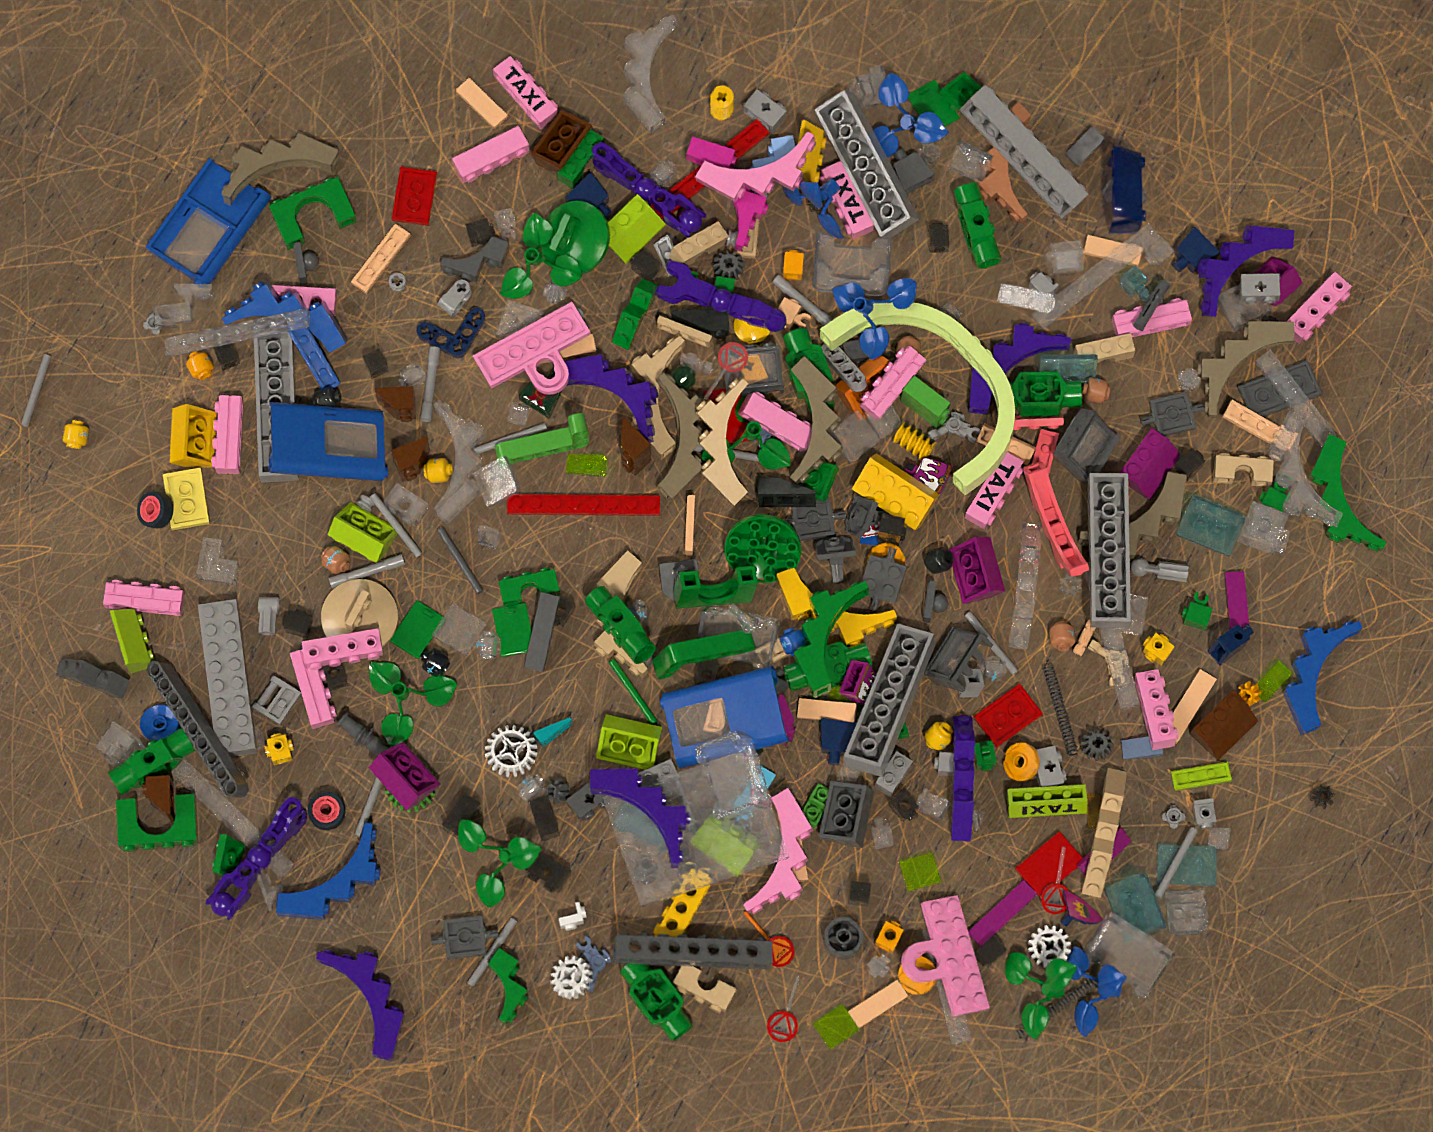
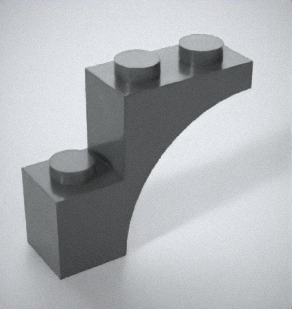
M491 236L487 245L471 257L458 260L442 258L440 263L441 271L448 276H459L467 282H477L484 263L491 268L503 267L510 249L509 242Z
M69 658L62 659L56 676L61 679L71 680L111 697L123 699L130 682L113 671L101 670L84 660Z

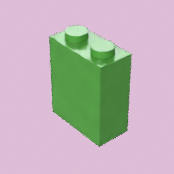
M913 376L902 390L901 402L935 428L940 424L944 425L949 418L950 402L916 376Z

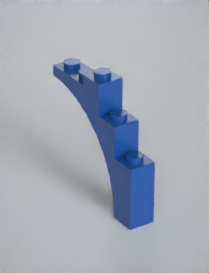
M261 281L254 285V290L250 293L253 299L251 300L249 297L240 302L242 306L236 309L234 306L224 312L225 315L222 318L225 325L251 316H274L293 322L302 318L309 331L323 343L329 353L343 346L348 341L325 302L312 304L308 307L310 309L308 311L297 291L293 294L290 291L281 296L282 300H280L269 281L266 283Z
M1349 621L1339 629L1335 627L1325 631V634L1321 627L1317 629L1311 627L1304 631L1301 641L1308 656L1306 654L1298 656L1292 664L1299 684L1297 682L1291 683L1286 686L1287 688L1283 692L1300 735L1320 728L1321 722L1317 712L1315 694L1321 666L1335 647L1346 639L1360 633L1362 630L1360 621L1355 623Z
M364 824L362 838L356 852L348 864L336 876L310 890L297 893H278L276 914L280 917L325 920V915H329L330 903H327V901L350 903L351 897L355 895V886H352V884L376 885V880H380L381 869L378 868L376 862H370V860H374L375 855L372 841H376L377 829H374L373 824Z

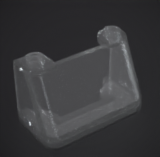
M816 232L812 283L814 289L821 292H833L835 287L856 283L863 288L865 295L882 296L887 293L891 238L875 239L872 242V248L834 245L835 240L832 235Z
M707 606L701 613L697 639L750 629L756 649L748 653L723 658L751 663L757 670L772 666L782 620L717 606Z
M735 730L695 747L697 762L707 767L717 800L713 804L712 813L717 820L731 819L772 806L755 745L748 734Z
M1112 912L1106 914L1084 949L1090 966H1093V964H1099L1102 967L1104 965L1114 966L1119 972L1127 976L1125 981L1132 985L1133 994L1139 998L1145 997L1146 999L1175 956L1172 950Z

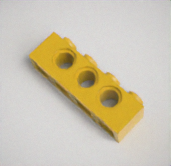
M692 868L689 873L685 872L681 880L683 883L680 890H675L671 898L674 901L671 907L667 906L662 914L664 919L661 924L657 923L653 934L655 936L668 934L669 937L684 935L712 884L711 878ZM687 888H694L696 894L688 896L685 893ZM682 904L687 907V910L684 913H679L676 911V907ZM673 921L677 923L678 927L675 930H669L666 925ZM669 946L670 949L676 950V947Z

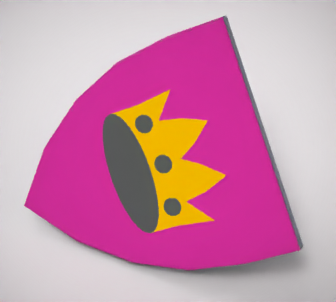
M1066 890L1063 891L1068 914L1062 919V925L1068 926L1073 919L1084 925L1098 924L1103 921L1102 917L1089 904Z

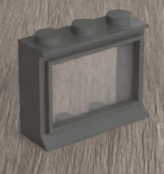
M775 343L764 344V347H756V345L745 346L748 354L746 366L737 372L724 370L726 392L730 389L729 385L733 380L743 378L748 385L740 393L742 397H746L747 394L759 392L763 395L774 391H780V394L784 393L779 345H775ZM732 347L733 349H735L736 351L740 352L741 354H743V355L745 356V354H744V352H743L742 349H737V347ZM728 348L727 366L743 359V357L740 356L737 359L738 356L734 355L735 352ZM724 350V351H722V356H723V365L725 366V350ZM744 361L730 367L729 369H737L741 367Z
M1081 408L1057 446L1053 456L1078 481L1088 483L1089 474L1101 471L1121 437L1115 434L1095 414V411Z
M952 626L927 666L924 675L936 685L964 692L965 688L957 682V679L961 673L968 677L973 675V670L967 666V663L971 657L978 661L983 659V654L977 650L979 644L992 648L993 643L982 633L977 634Z

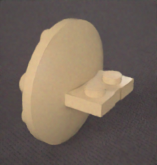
M355 579L338 585L330 592L322 607L321 624L326 637L378 628L381 646L384 647L396 631L398 609L394 598L382 585L371 580Z

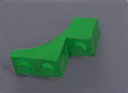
M643 278L636 285L630 303L622 311L611 343L627 350L631 348L639 326L655 300V291L658 285Z
M498 948L488 963V967L497 974L505 989V1005L499 1017V1022L506 1026L508 1022L512 1023L518 1014L516 1010L519 1006L523 1007L529 997L526 996L528 994L527 989L510 979L511 976L514 978L520 969L518 967L519 961Z

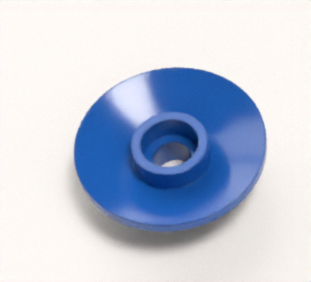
M166 705L150 707L143 713L140 719L141 732L151 741L165 738L175 732L179 725L170 708ZM159 724H164L162 728H157Z

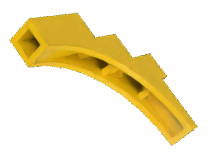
M795 568L776 574L778 586L792 620H804L809 617V614H811L812 618L816 619L817 617L810 606V597H812L813 593L801 581ZM895 610L867 615L844 612L835 623L831 633L837 628L843 644L846 647L862 643L864 641V633L870 635L876 632L877 628L893 626L897 620Z

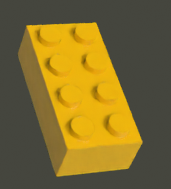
M877 453L870 457L852 487V490L868 500L877 502L878 507L914 530L922 526L940 494Z

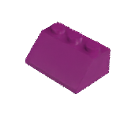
M1151 428L1120 473H1128V486L1150 500L1181 454L1168 438Z
M974 537L949 549L953 555L952 567L963 604L992 598L1005 592L990 537Z
M404 742L381 752L369 766V769L406 811L418 805L441 785Z

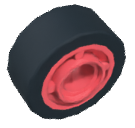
M150 491L141 497L137 506V516L142 525L156 529L168 525L173 516V502L167 494Z
M325 791L318 793L312 797L308 804L310 821L321 830L335 829L341 825L345 818L346 810L344 803L333 792ZM325 807L332 809L328 815H323L321 812Z

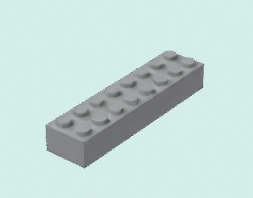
M984 85L960 109L961 113L1061 219L1088 195L1085 187L1073 178L1070 171L1063 168L1060 161L1047 151V147L1034 137V133L1021 123L1020 118L1009 110L1005 102L998 99L991 88Z
M843 90L816 108L815 112L880 237L890 239L920 220L854 93Z
M286 329L254 331L259 478L261 483L299 481V475L269 473V457L272 453L271 407L269 402L296 404L294 342Z
M1090 473L1088 477L1090 627L1129 628L1131 622L1128 473Z
M236 599L199 604L198 611L214 733L230 757L257 754L238 602Z
M897 623L844 754L846 767L883 777L936 645L933 633Z

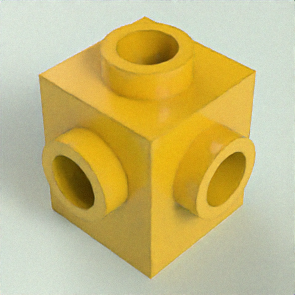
M1155 633L1153 637L1149 636L1143 643V646H1145L1143 653L1149 661H1155L1162 666L1175 646L1169 643L1170 640L1166 636Z
M281 733L270 736V739H266L268 745L265 746L267 757H271L274 766L293 761L291 751L294 748L291 739L287 740L286 735Z

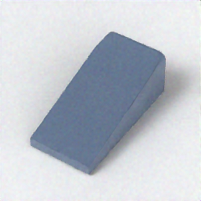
M1149 736L1121 740L1123 760L1162 757L1163 749L1152 750Z

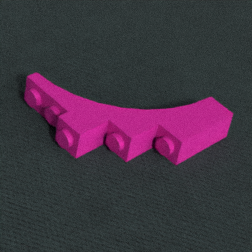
M692 137L686 154V160L700 166L706 161L718 167L735 169L737 157L734 156V149ZM747 187L744 188L746 191L741 199L738 198L736 202L732 201L738 220V236L735 250L741 252L744 246L748 247L751 237L747 236L749 229L753 230L756 219L761 220L762 214L766 215L769 204H766L767 197L751 193V189Z

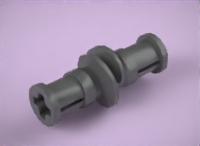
M348 712L344 714L336 725L338 727L341 726L350 736L356 738L355 746L361 744V747L366 746L369 751H372L377 756L389 749L379 738L372 735L374 728L367 731V728H363L360 723L353 720Z

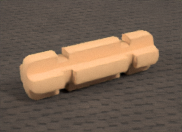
M1090 619L1087 621L1078 639V644L1075 645L1073 650L1079 656L1083 655L1085 647H1087L1093 635L1092 631L1096 629V627H1090Z

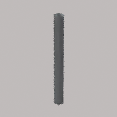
M444 527L440 528L437 531L476 594H480L483 592L482 587Z

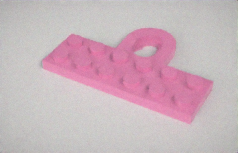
M570 302L473 355V358L491 389L525 371L533 386L543 394H556L562 391L569 381L568 368L559 352L586 338L591 333L573 302ZM542 361L552 362L554 364V378L546 379L544 375L537 372L538 364Z
M958 895L921 903L931 940L915 943L904 951L901 963L905 974L911 980L918 983L942 979L952 1017L990 1009ZM923 953H931L936 958V968L929 971L924 968L920 969L915 964L916 959L920 958Z

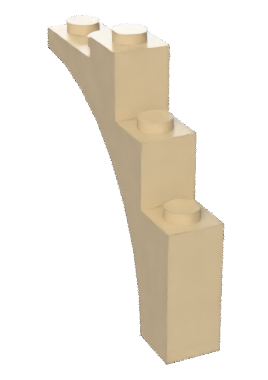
M681 336L676 339H670L664 349H658L653 353L652 358L647 353L643 356H637L632 361V371L642 383L649 381L654 385L659 394L660 386L656 380L665 373L673 358L685 347V340ZM656 398L657 404L651 405L653 411L651 424L654 425L655 436H653L654 442L650 444L653 452L662 460L676 449V443L665 428L661 419L658 398ZM633 417L632 426L640 433L636 419Z
M743 378L733 380L729 385L730 389L716 397L715 400L717 402L715 404L711 400H703L696 407L698 411L695 413L711 429L710 431L705 430L699 436L700 441L698 444L713 458L712 461L709 459L702 465L701 468L703 470L700 473L734 506L748 492L739 482L731 467L727 454L726 432L732 407L740 393L748 385Z
M627 550L600 579L597 587L606 586L614 596L617 595L624 603L633 579L642 569V562ZM597 619L596 622L602 627L603 623ZM604 631L594 642L595 651L601 657L606 656L609 659L615 654V659L621 664L626 663L630 667L629 671L636 677L639 675L644 678L648 673V668L643 663L635 664L626 652L616 645L612 634L608 635Z
M1107 769L1082 894L1101 898L1113 854L1114 840L1124 798L1127 775L1125 771Z

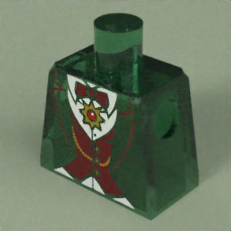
M552 370L551 373L549 374V376H548V377H545V378H546V379H552V378H554V376H555L554 370ZM530 382L519 393V401L550 419L562 391L556 394H543Z

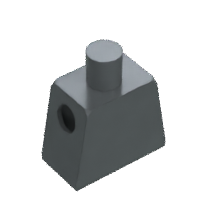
M899 149L894 153L897 162L893 164V169L907 195L934 181L935 173L916 152L907 156L904 149Z

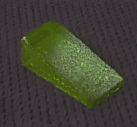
M568 454L565 473L606 477L608 459L604 455Z
M1279 660L1258 682V686L1262 691L1259 697L1264 703L1292 675V672Z

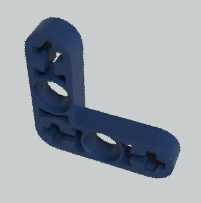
M479 308L472 309L455 336L427 322L418 325L417 336L420 340L433 347L440 348L441 351L454 358H462L466 355L485 323V313ZM478 314H480L481 320L477 319L474 323V326H472V323L474 321L473 315L477 316ZM428 328L429 333L434 335L433 340H431V335L427 333L422 335L421 330ZM465 329H470L473 334L471 337L466 338L462 335V332ZM440 336L447 338V342L443 345L436 342ZM460 338L463 341L461 345L462 352L458 351L456 353L454 347H459L461 343Z

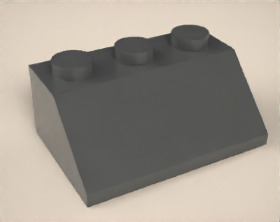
M831 781L819 838L844 846L863 848L874 791L867 785Z

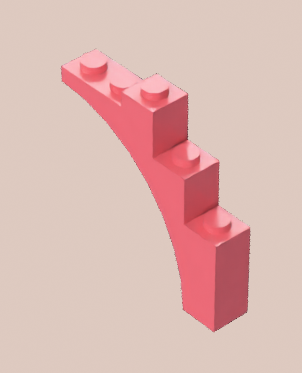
M1041 461L1023 467L1033 508L1040 516L1044 535L1051 543L1056 563L1061 569L1065 568L1071 577L1082 575L1089 570L1088 563L1081 555L1067 528L1054 495L1047 468Z

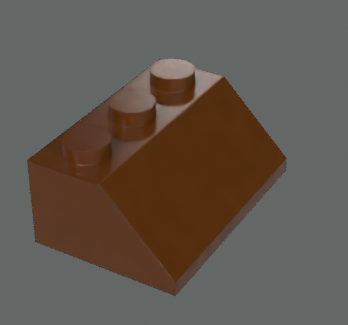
M561 110L530 153L535 163L550 172L561 171L592 128V125Z
M624 418L622 420L621 432L622 467L627 473L632 472L636 476L652 461L651 444Z
M1232 690L1192 729L1190 735L1219 761L1258 720L1248 704Z

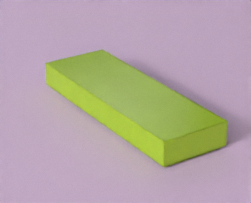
M1228 762L1170 772L1174 791L1232 781Z

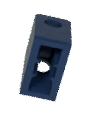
M591 173L566 196V203L571 201L587 202L597 207L604 214L605 218L612 212L606 206L609 202L608 194Z
M1194 227L1176 249L1175 256L1178 260L1172 265L1179 273L1186 267L1194 273L1198 270L1200 259H1217L1220 251Z
M1237 624L1217 638L1208 650V653L1221 666L1245 647L1250 640V636L1253 634L1252 628L1249 625L1241 628Z
M821 718V753L829 754L828 764L839 765L840 756H844L857 723Z

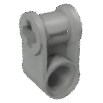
M465 280L456 281L449 291L441 297L438 306L454 317L471 297L472 292L469 283Z

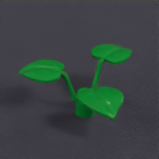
M535 212L528 219L523 231V241L528 247H531L524 254L527 261V274L521 268L510 269L503 279L500 295L503 297L519 299L527 296L532 291L533 281L528 278L531 274L530 265L537 266L545 263L553 269L550 273L551 280L561 287L569 286L582 277L580 265L574 258L568 255L558 256L555 265L543 259V255L538 249L540 245H547L551 241L553 228L548 221Z
M742 397L736 405L735 415L740 422H748L744 434L732 446L726 440L730 464L735 459L732 449L746 438L750 441L758 439L759 446L762 449L759 450L757 457L759 463L764 468L776 470L789 467L791 464L790 455L783 443L777 439L770 438L763 445L762 436L760 435L761 425L755 421L750 422L737 414L746 398ZM704 450L701 456L704 462L709 459L712 461L713 458Z
M370 663L369 678L374 690L383 695L391 691L398 703L400 714H389L383 719L381 724L382 734L389 746L405 742L413 732V720L408 716H403L401 701L409 697L410 692L426 696L427 702L430 705L440 707L451 700L457 688V683L445 676H432L428 678L423 684L426 692L414 690L411 687L407 688L404 683L400 682L401 671L395 664Z
M462 819L459 822L458 840L464 850L475 852L480 847L481 849L500 851L499 859L503 864L491 876L486 873L481 874L476 882V891L480 900L487 907L492 908L501 902L505 895V886L499 878H495V875L510 862L519 870L527 869L535 862L542 847L524 837L513 838L508 847L483 845L482 843L487 839L484 829L472 820Z
M1013 952L1006 959L1005 975L1007 980L1013 985H1021L1026 978L1043 985L1042 993L1046 998L1037 1001L1036 1005L1028 1003L1022 1012V1024L1025 1031L1030 1037L1037 1040L1049 1022V1012L1045 1006L1040 1004L1051 1001L1052 998H1061L1065 993V987L1071 981L1078 966L1064 959L1054 958L1046 967L1045 974L1048 979L1045 982L1027 975L1032 969L1030 959L1025 954Z

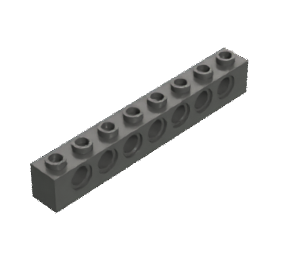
M623 932L616 935L613 940V963L770 969L773 964L772 941H767L765 938L747 940L744 937L731 940L723 936L716 939H708V936L689 938L688 935L669 937L668 934L650 936L647 933L634 936ZM630 945H636L639 951L631 950ZM649 946H656L658 948V952L651 951ZM669 946L676 947L678 952H671ZM688 947H694L697 953H691ZM708 948H714L717 954L709 953ZM727 949H734L736 955H730ZM747 949L753 950L755 956H750L747 953Z

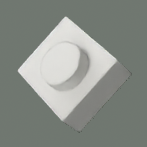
M579 902L575 903L577 914L559 918L561 929L565 928V931L576 929L577 925L584 924L583 918H587L584 906L580 907Z

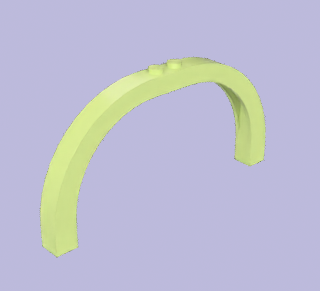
M893 302L874 303L873 311L868 316L875 323L876 327L892 324L910 325L926 329L941 336L955 347L986 381L993 393L998 411V421L994 434L979 455L953 473V483L964 495H967L994 473L1009 449L1015 422V403L1010 383L1000 365L993 358L992 353L981 345L976 336H972L968 330L949 315L932 307L914 302L906 309L895 308ZM851 309L820 329V339L833 351V349L858 333L872 328V325L863 317L862 313Z

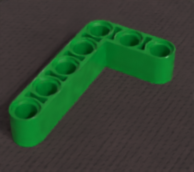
M745 629L670 644L652 660L657 679H665L674 675L683 665L748 653L755 650L756 645L751 630Z

